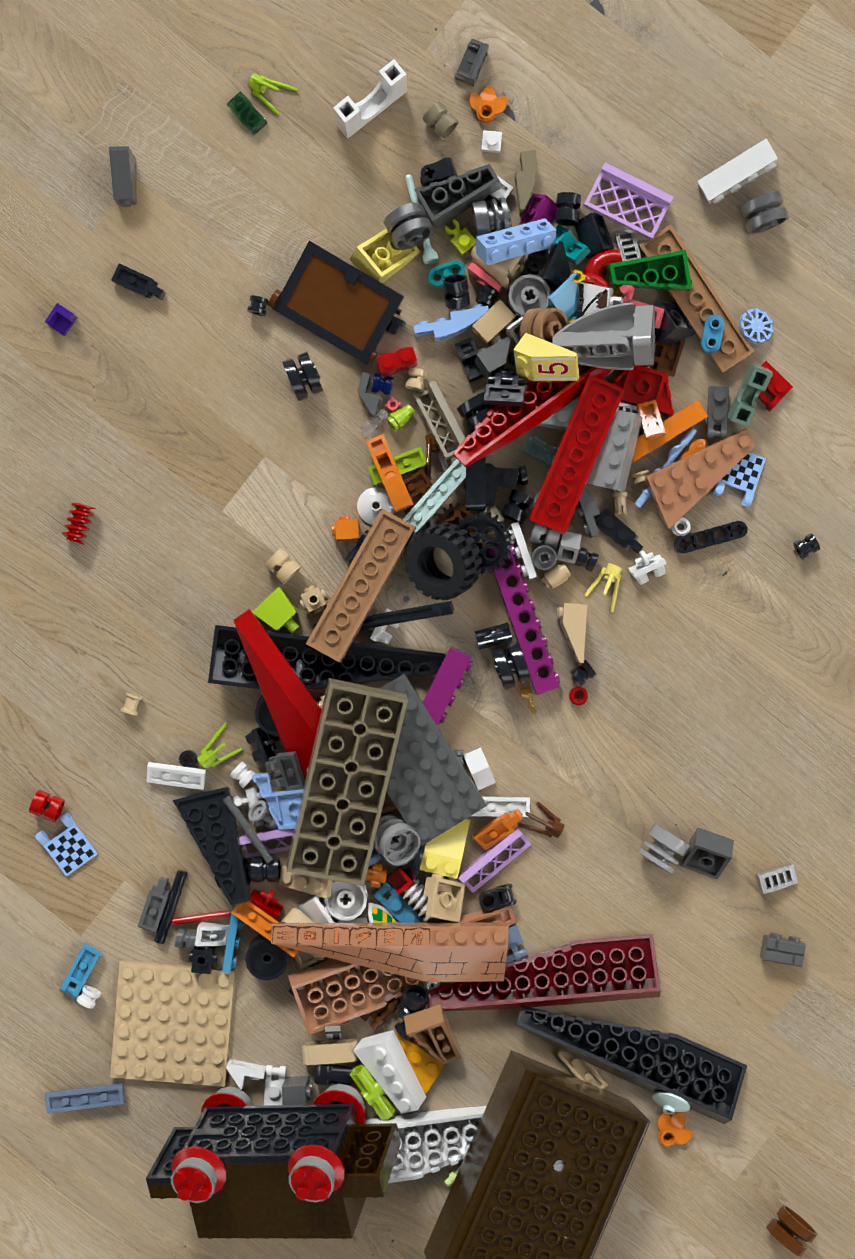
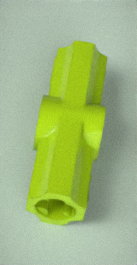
M363 1064L352 1069L350 1076L361 1090L362 1096L373 1107L382 1121L388 1120L393 1116L395 1109L384 1095L385 1092L381 1086L372 1078Z

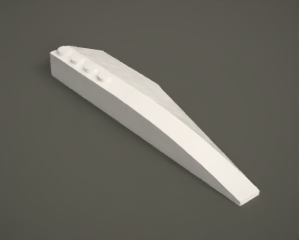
M487 1106L397 1115L383 1121L380 1118L366 1119L365 1124L397 1123L401 1145L388 1183L419 1179L427 1173L440 1171V1168L450 1164L451 1166L458 1164V1161L464 1159Z

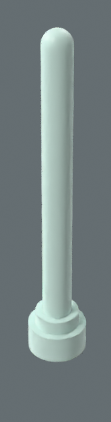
M408 174L405 180L411 203H419L418 196L414 190L416 188L413 177ZM428 238L423 242L424 255H422L425 265L436 263L439 260L437 252L432 249Z

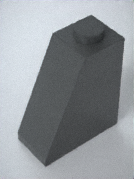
M129 146L109 147L113 198L117 205L121 207L137 205L136 158Z

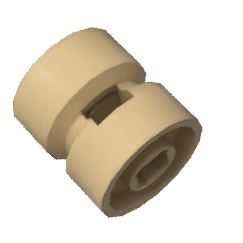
M281 548L270 557L265 566L272 573L276 572V577L285 584L301 567L294 560H290V555Z

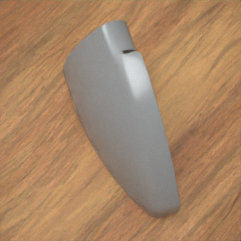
M630 302L598 309L562 328L554 335L552 343L577 353L578 364L616 370H633L634 363L635 366L653 365L655 349L654 305L634 307V303Z

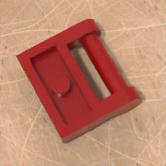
M765 361L761 366L773 373L766 390L774 399L771 401L762 391L758 399L770 412L793 386Z

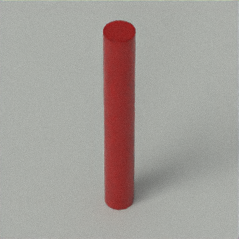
M230 910L176 917L172 918V923L175 926L231 918Z

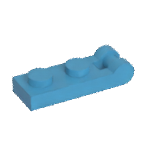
M387 880L385 884L382 883L378 890L375 889L372 892L373 896L400 923H419L423 919V916H418L419 912L417 910H413L414 907L411 904L408 905V901L403 899L401 894H397L396 889ZM389 891L391 895L386 899L383 895Z
M85 943L59 991L67 992L72 995V998L77 999L102 951ZM71 981L77 984L76 988L70 985Z

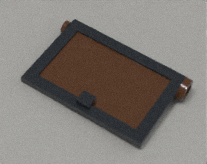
M309 240L282 292L278 289L275 290L268 306L367 365L368 362H374L378 354L375 352V349L402 303L404 296Z

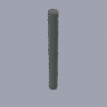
M230 796L223 799L265 862L269 863L272 861V856Z

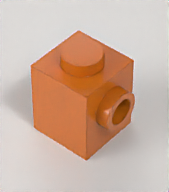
M351 516L339 517V520H335V525H332V536H336L337 541L358 540L360 538L359 520L351 519Z

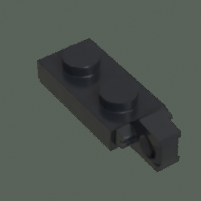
M120 263L111 279L113 283L145 298L151 299L152 296L163 300L166 294L164 290L157 287L158 283L154 279Z
M608 509L596 520V526L621 548L626 550L631 548L636 553L642 550L643 546L637 541L639 537Z

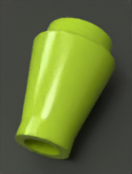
M407 404L405 407L389 414L386 421L394 431L401 430L410 417L415 414V411Z

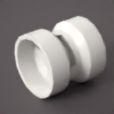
M242 761L229 776L233 779H239V785L244 788L256 773L252 770L247 771V765Z

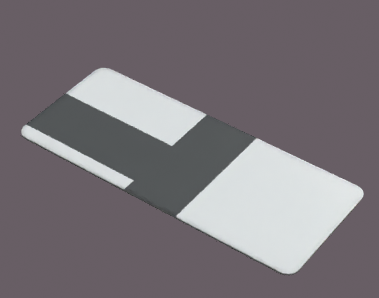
M325 1026L326 1039H341L340 1026Z

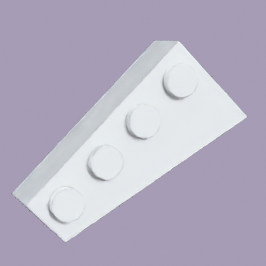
M766 138L698 180V185L708 203L714 202L716 204L723 200L724 196L731 192L732 194L738 191L744 184L756 180L760 175L775 168L778 158Z

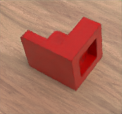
M402 865L386 877L394 886L398 895L413 883L412 877Z

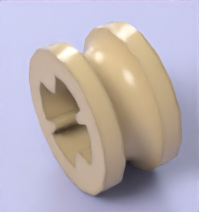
M649 470L632 474V477L635 478L634 484L645 482L644 476L648 475Z

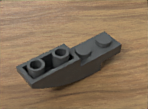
M585 486L576 510L579 517H583L585 524H582L585 534H589V537L592 538L599 535L594 517L598 516L600 511L591 493Z

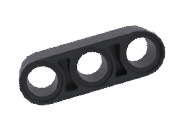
M486 456L466 467V511H485Z

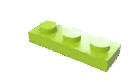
M421 446L394 457L401 475L426 466V458ZM376 466L367 467L374 485L383 483Z

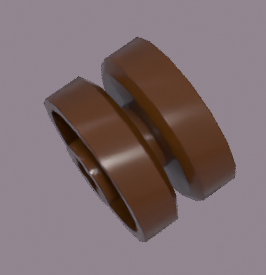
M782 1205L777 1212L780 1220L772 1218L766 1228L784 1247L801 1257L807 1250L805 1242L812 1243L818 1234L801 1216L789 1207Z

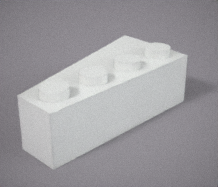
M394 1030L362 1038L353 1051L402 1114L418 1110L426 1095Z

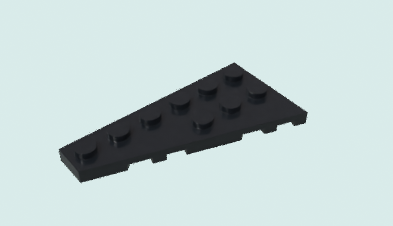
M224 787L173 800L201 853L210 865L211 871L220 883V887L230 905L250 902L251 896L236 819L223 801L228 796L231 798L230 788Z

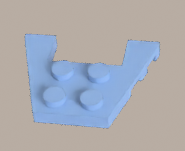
M271 772L254 774L252 779L258 785L262 798H265L269 806L268 809L279 830L295 828L303 789L275 792L270 783L272 779Z

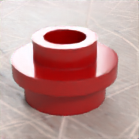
M573 687L569 692V700L574 705H583L588 699V693L583 687ZM580 692L581 698L576 699L575 693Z

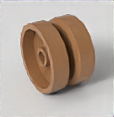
M533 308L527 311L522 318L520 335L522 338L525 333L552 343L554 335L567 326L569 322L565 313L558 308Z

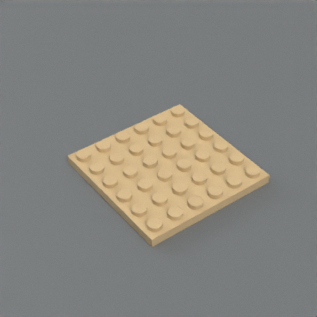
M120 961L110 1078L225 1087L235 970H232L230 973H223V969L213 968L211 974L191 973V966Z

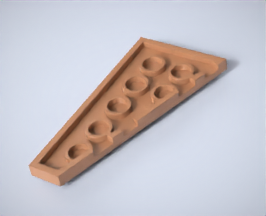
M744 429L644 476L666 529H670L755 447L748 429Z

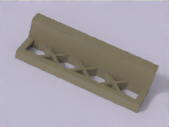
M436 381L428 383L427 390L414 394L413 398L444 459L448 460L454 457V451L447 453L444 448L446 443L454 445L457 449L465 437ZM429 396L431 399L430 406L423 404L420 399ZM430 411L439 415L438 422L429 418ZM438 427L446 429V437L437 434Z

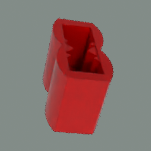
M403 347L395 353H384L376 359L380 374L383 377L392 376L399 370L407 371L409 368H414L417 365V358L413 347Z

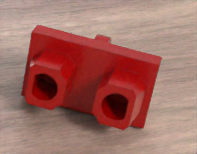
M254 889L250 895V902L273 919H277L284 906L277 903L278 899L273 897L275 891L271 890L267 894L264 891L260 893Z

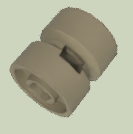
M439 101L428 109L423 116V121L431 128L434 127V133L442 140L454 131L459 121L451 113L447 114L446 107Z

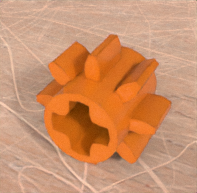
M374 863L373 867H368L366 881L371 882L370 887L380 888V883L385 884L387 869H382L381 863Z

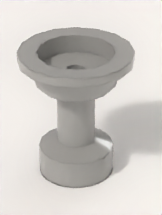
M260 800L252 805L248 813L249 820L255 822L263 819L265 826L270 830L278 827L272 815L267 813L266 802Z

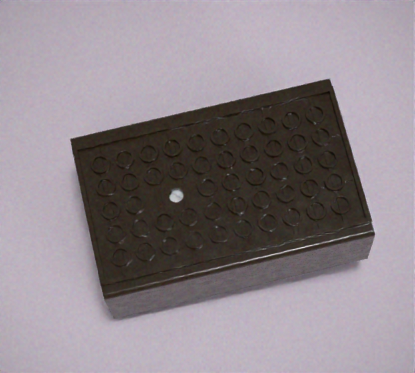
M511 1050L424 1249L426 1259H593L651 1121L630 1100Z

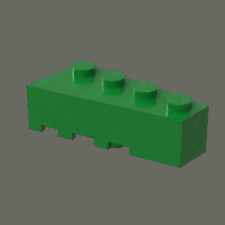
M686 250L613 263L606 267L609 286L612 287L632 285L634 288L674 291H689L692 289Z

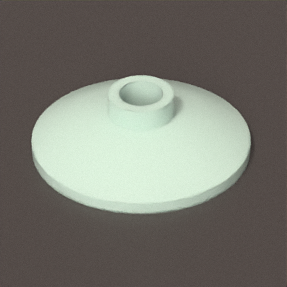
M654 1092L652 1095V1099L659 1106L663 1107L665 1113L674 1114V1112H688L690 1110V1104L677 1095L667 1092Z

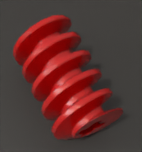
M72 503L71 505L75 510H69V513L73 517H67L66 519L71 524L64 525L68 532H62V535L67 540L84 545L80 539L87 538V536L82 532L89 531L85 524H91L92 522L87 517L94 516L90 509L96 508L81 503Z

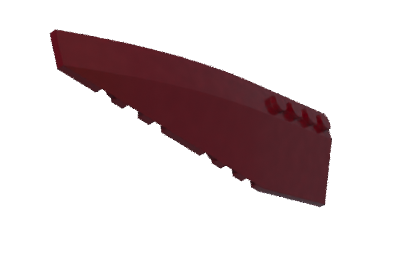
M653 934L576 940L568 945L553 948V950L535 954V956L506 964L504 981L456 982L427 991L429 994L427 1008L441 1004L444 1011L494 1010L660 997L661 988Z

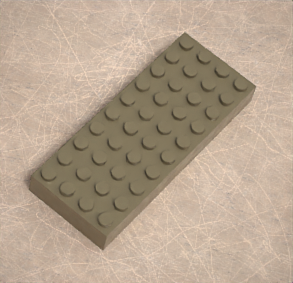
M329 678L286 863L287 872L364 886L408 703L406 694Z

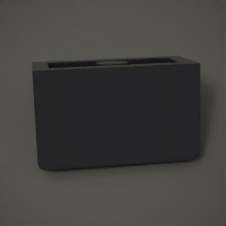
M590 213L581 218L578 225H575L580 243L588 246L591 251L586 258H591L599 252L614 249L602 215Z

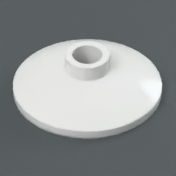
M369 488L358 499L357 510L359 516L370 525L374 524L382 509L394 514L395 509L387 491L383 488ZM378 502L380 507L374 509L372 507L373 503Z

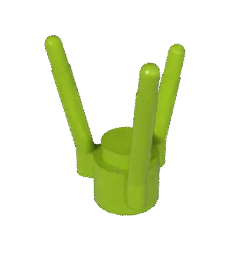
M255 73L248 82V88L252 89V95L258 97L276 115H279V111L260 92L264 93L267 88L278 91V87L295 92L298 91L296 87L268 79L262 75L259 76Z
M226 722L216 732L206 747L200 751L201 755L197 757L205 769H208L210 766L214 768L219 763L243 751L240 748L217 759L218 756L216 754L226 744L222 743L214 751L212 749L209 750L227 726Z

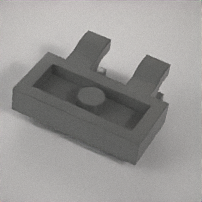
M296 751L278 753L277 756L269 758L270 762L264 764L266 771L280 769L281 773H276L274 775L275 779L270 781L272 788L285 786L287 791L304 789L305 778Z

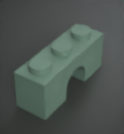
M752 362L750 363L727 415L731 421L749 427L757 410L755 408L756 400L760 392L766 390L773 375L769 369Z

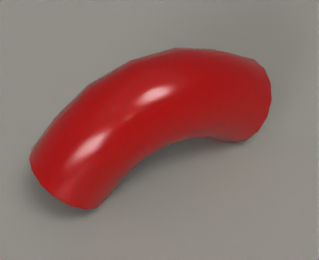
M620 249L599 252L589 260L584 273L595 274L602 278L609 264L621 262Z

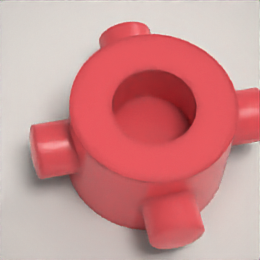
M390 397V400L384 406L393 413L401 406V402H398L394 397Z

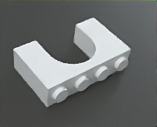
M395 59L379 71V82L367 97L355 104L347 96L333 107L335 123L347 139L407 92L406 73Z

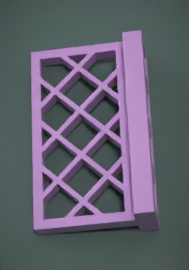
M605 162L583 206L652 241L673 196ZM601 179L609 183V189L601 191L599 185ZM622 189L626 191L628 197L618 199L616 190ZM612 192L615 201L606 203L603 194ZM600 196L602 205L595 206L589 202L591 198ZM633 199H642L644 206L636 208ZM629 201L632 209L623 212L620 203ZM616 204L619 213L613 215L609 213L608 207ZM656 206L662 209L660 215L653 216L650 208ZM646 209L649 218L640 220L637 212ZM634 213L637 222H627L624 215ZM651 221L653 227L651 233L643 229V223Z

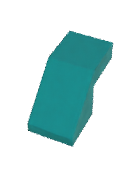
M558 225L555 228L556 243L554 248L556 249L559 241L563 242L567 259L578 265L591 251L588 246L576 241L569 229Z

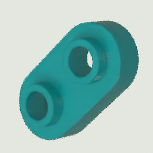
M454 260L432 268L428 273L430 285L435 288L443 287V279L447 276L455 275L452 273L453 269H457L459 271L458 274L464 275L465 267L463 263ZM438 275L441 277V280L435 281L434 277Z

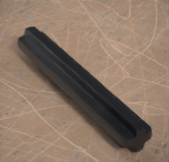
M178 870L154 938L156 943L163 944L165 942L188 874L186 871Z

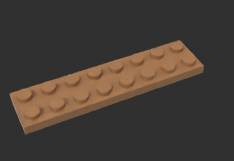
M671 224L655 234L652 241L647 239L638 246L644 257L686 250L692 289L689 291L667 290V292L697 332L695 335L700 342L704 322L709 316L719 315L724 320L721 346L715 353L709 354L721 374L755 352L747 339L742 335L740 328ZM713 321L712 326L718 327V323ZM709 340L708 344L714 346V341Z
M383 509L380 511L306 642L308 646L341 663L415 532L416 526Z

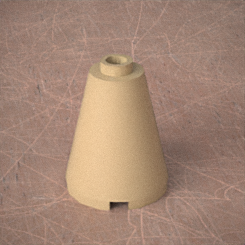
M476 245L471 251L472 261L507 290L520 277L521 265L524 266L526 262V255L485 265L476 255Z

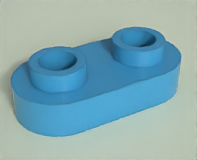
M711 315L704 322L700 347L706 354L715 353L721 346L724 320L719 315ZM712 322H717L718 327H713ZM708 341H714V346H710Z

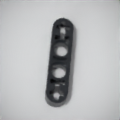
M735 521L677 538L674 542V548L678 553L685 554L744 537L747 534L748 527L743 521ZM736 524H738V527L743 528V530L740 531V535L738 534V532L731 533L730 535L732 538H729V531L726 528L727 526H729V530L735 529ZM721 529L724 531L725 537L723 540L716 539V530ZM702 534L706 537L705 545L697 543L696 538L698 535ZM689 537H692L693 545L686 546L685 550L679 548L678 544L681 543V540L689 542L691 541Z

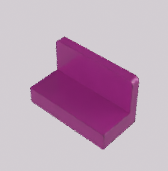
M532 194L519 225L541 219H546L552 224L555 210L558 209L556 203L547 195Z

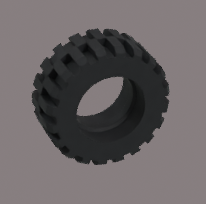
M438 523L419 532L410 540V544L406 549L408 554L405 555V562H407L405 567L406 571L410 574V581L415 583V588L418 591H423V595L431 596L434 600L441 599L446 601L461 595L473 587V584L478 580V575L481 573V566L479 564L482 563L481 556L478 555L480 550L474 544L475 540L472 536L469 537L467 535L468 532L466 530H459L460 527L455 524L450 526L449 523ZM435 547L444 550L450 557L453 564L452 577L442 573L436 566L434 561Z

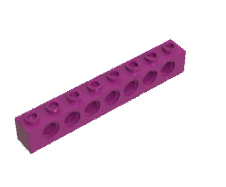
M511 545L509 547L513 551L507 553L510 555V559H508L511 563L510 567L503 569L500 566V569L497 571L493 568V572L517 642L525 659L535 694L539 695L559 688L560 678L557 672H553L551 665H554L551 653L547 654L545 648L548 646L545 636L540 634L539 629L542 626L539 618L534 617L533 611L535 606L533 600L528 599V585L526 581L522 582L520 575L523 574L520 563L516 564L514 556H517L514 546ZM489 548L488 553L491 556H496L495 550ZM508 577L516 578L517 584L515 587L507 585L506 580ZM514 595L522 596L523 603L521 605L513 603ZM523 612L529 615V621L526 624L519 621V615ZM529 630L535 633V639L532 642L527 641L525 638V634ZM534 649H539L542 653L541 658L538 660L532 658L531 653ZM541 667H545L548 670V674L544 678L538 675V670Z

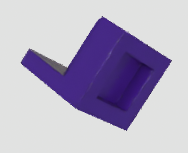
M57 303L46 318L45 323L65 336L78 317Z

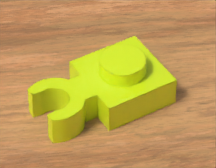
M454 219L452 223L456 228L450 230L448 226H445V231L448 235L454 236L451 239V243L463 256L476 245V240L466 227L461 231L458 221Z

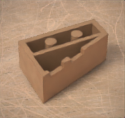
M441 1004L404 1016L407 1035L410 1038L414 1037L421 1047H426L429 1053L439 1062L446 1064L461 1059L458 1040Z

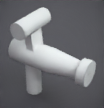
M250 787L245 789L247 798L235 796L233 802L236 806L248 802L250 810L255 802L264 798H262L260 792H257L256 787ZM264 820L253 822V827L264 825Z

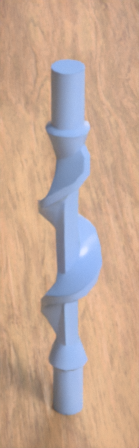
M691 427L680 440L679 445L673 446L670 449L668 461L662 468L674 463V460L683 448L689 445V442L697 433L694 428ZM649 487L642 491V494L634 503L638 508H641L648 497H651Z

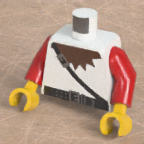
M578 270L573 271L579 274L578 279H571L573 282L579 283L577 319L598 309L623 303V297H613V288H609L608 282L598 275L583 274Z

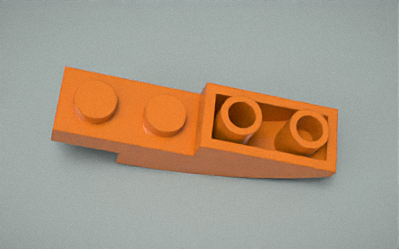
M384 434L366 441L395 511L398 512L414 505Z

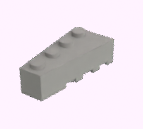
M617 410L586 484L625 492L643 416Z

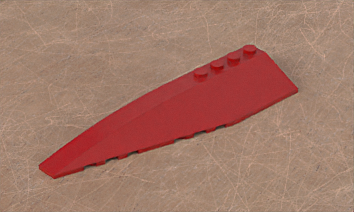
M578 364V381H532L528 379V384L525 386L526 393L523 407L496 405L494 409L491 408L482 423L479 422L475 427V431L468 435L453 452V456L465 467L471 465L533 429L579 397L589 374L603 379L616 369L596 368Z
M248 609L233 619L285 751H296L306 780L307 768L309 767L322 708L252 611Z

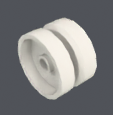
M333 881L330 898L324 899L326 909L333 917L339 920L348 921L355 919L362 914L366 907L368 898L367 887L365 884L360 886ZM344 894H348V897L350 898L344 899L343 896Z

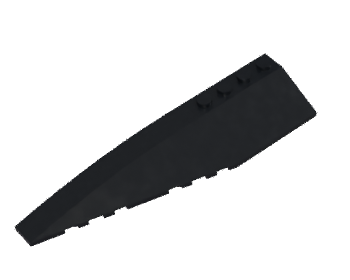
M215 625L208 683L260 689L236 627ZM266 631L308 690L327 687L329 678L357 684L396 679L404 673L406 677L437 674L446 656L444 653L352 642L343 660L339 663L308 646L306 642L309 636Z
M529 1007L521 1008L516 1026L648 1091L653 1093L667 1092L677 1095L690 1104L691 1110L722 1124L732 1121L747 1065L678 1034L662 1033L657 1030L651 1031L635 1026L629 1027L624 1026V1024L596 1019H584V1017L567 1016L562 1013H551Z

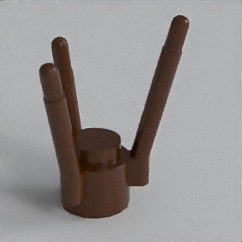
M432 434L425 436L427 477H429L431 452L440 451ZM451 459L447 460L449 467L452 465Z
M537 802L536 804L553 820L549 819L546 822L526 812V816L544 825L545 830L522 823L519 824V827L545 834L550 838L552 836L558 838L565 825L560 823V818L556 817L540 802Z

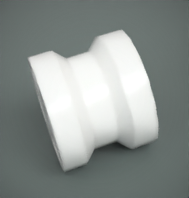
M84 985L82 994L76 1000L82 1006L92 1009L96 1005L95 1000L100 997L101 992L92 986Z

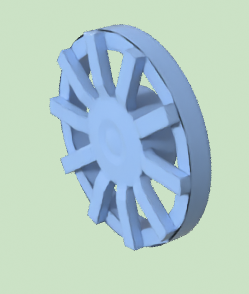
M758 308L747 310L740 318V331L744 338L751 343L761 344L766 342L774 331L773 321L766 312ZM748 314L751 320L746 319L745 316ZM760 333L764 336L762 340H760ZM757 335V339L752 338V336Z

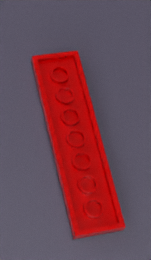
M589 374L529 520L565 534L625 389Z

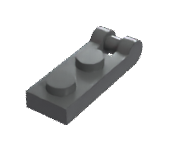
M708 387L707 440H713V438L723 440L727 438L729 387ZM720 426V430L716 431L713 427Z

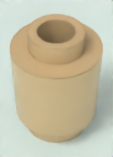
M564 563L557 564L542 573L544 576L542 581L547 588L551 587L553 590L566 582L571 574Z

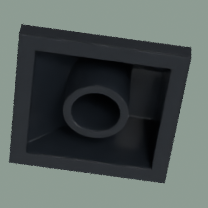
M559 241L543 276V280L546 281L550 290L554 292L571 274L564 244Z
M659 298L654 301V306L665 309L660 328H655V341L657 343L672 345L697 333L676 303Z

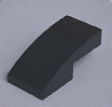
M471 337L456 343L455 348L469 381L473 382L483 378L484 375L475 364L478 349L473 338Z

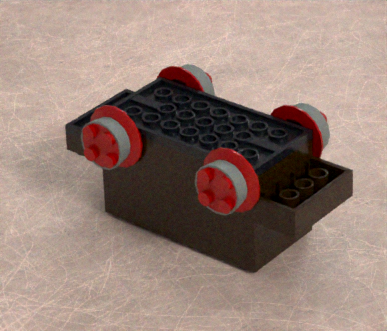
M343 1084L332 1085L325 1092L317 1096L312 1105L253 1106L250 1097L243 1089L225 1087L205 1100L201 1108V1116L195 1127L173 1128L150 1169L146 1182L151 1198H179L190 1203L198 1238L352 1239L366 1197H384L401 1141L397 1123L365 1124L364 1101L357 1089L352 1086Z

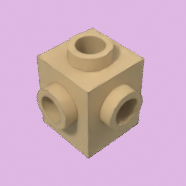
M312 585L304 589V594H301L302 599L300 603L304 611L308 609L310 613L314 612V614L324 611V606L328 605L326 602L329 599L324 589L321 590L320 587L315 588ZM312 596L317 597L316 603H311L310 598Z

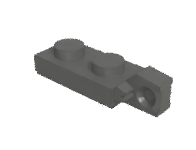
M161 877L158 885L152 886L138 927L154 933L157 932L169 897V890H166L169 879Z

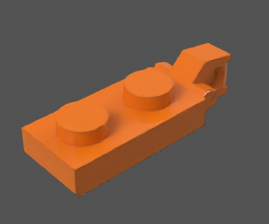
M519 809L510 814L506 812L475 832L473 838L484 850H487L513 833L515 828L518 827L517 823L522 820L523 814Z

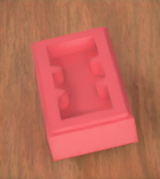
M470 264L467 272L477 279V284L489 287L498 294L501 292L502 285L476 264Z

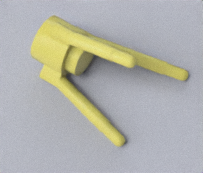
M608 563L607 567L602 568L600 574L588 588L585 596L587 597L603 576L607 580L603 591L604 596L607 594L611 583L615 582L610 612L613 613L619 582L622 577L620 574L622 568Z

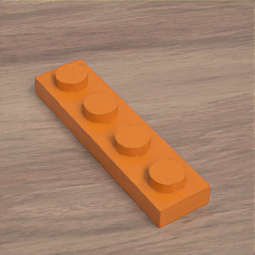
M251 902L237 904L231 912L271 941V924L279 923ZM277 945L294 958L299 950Z

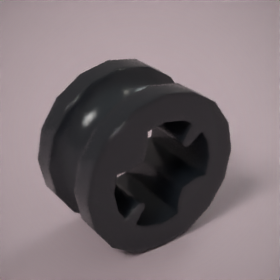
M192 750L182 752L179 756L180 764L183 767L194 766L197 762V754ZM191 754L193 762L185 763L184 756Z

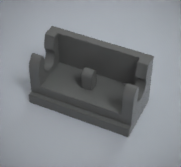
M471 39L454 79L474 87L488 54L489 44Z

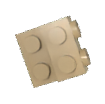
M432 874V877H426L424 897H428L426 916L460 922L465 884L459 883L456 878L446 877V879H443V875Z

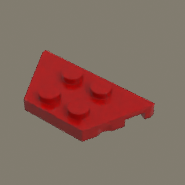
M634 364L633 370H623L611 383L625 389L621 399L622 402L637 406L641 403L656 400L659 413L668 416L674 415L667 373L644 366H635Z

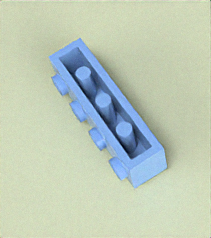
M541 219L477 236L476 255L485 265H490L555 247L556 229L546 219Z

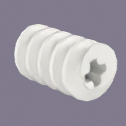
M417 878L416 882H413L403 891L405 892L403 899L410 897L408 905L415 903L413 910L420 909L418 916L420 917L425 914L423 922H427L432 918L426 916L428 897H424L423 889L425 886L423 884L418 885L419 879Z

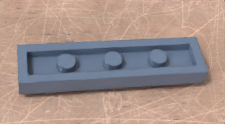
M123 1083L47 1092L45 1094L47 1114L123 1105L125 1103Z

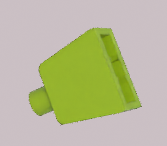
M278 587L252 611L276 631L285 627L292 634L300 627L292 619L298 612L281 587Z

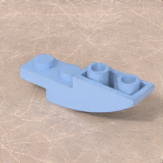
M477 304L472 306L471 309H453V312H450V320L440 318L434 323H428V321L418 322L414 326L415 337L434 334L435 342L457 336L472 328V325L489 308L488 306H483V304Z

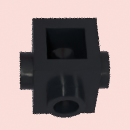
M195 946L193 951H190L189 963H192L191 973L211 974L213 965L217 964L218 953H215V947Z

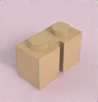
M499 300L472 325V331L488 346L490 343L493 344L501 338L500 333L514 323L516 315Z

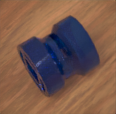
M375 373L371 392L378 393L381 391L384 395L390 396L394 377L387 376L382 378L381 374Z

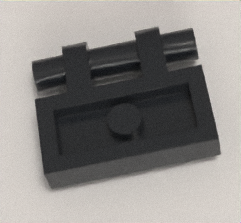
M501 374L488 376L484 405L523 407L526 393L525 386L528 384V378H522L520 375L503 377Z

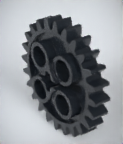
M484 511L479 512V516L476 512H473L472 518L466 515L465 520L461 519L459 521L461 525L459 530H466L468 532L467 535L471 537L469 529H474L476 531V537H473L475 542L481 539L482 542H499V544L486 543L484 546L482 543H474L480 550L478 555L481 556L482 563L479 564L481 566V574H484L486 569L489 573L493 572V568L496 571L499 570V564L504 566L506 564L505 560L510 559V555L507 553L513 551L509 547L514 543V541L509 540L513 533L506 532L510 526L503 527L505 520L497 521L499 515L491 518V512H488L486 516ZM488 529L494 530L495 537L488 535ZM488 548L494 549L496 556H491L488 553Z

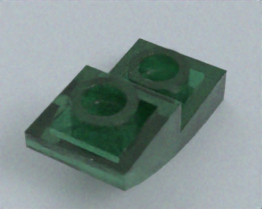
M241 91L226 103L253 136L268 124L267 120L255 109L252 102Z

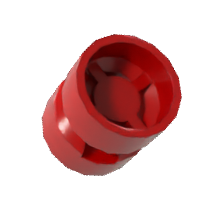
M38 790L30 804L29 813L38 817L44 815V819L55 823L63 810L65 799L57 796L50 797V793Z

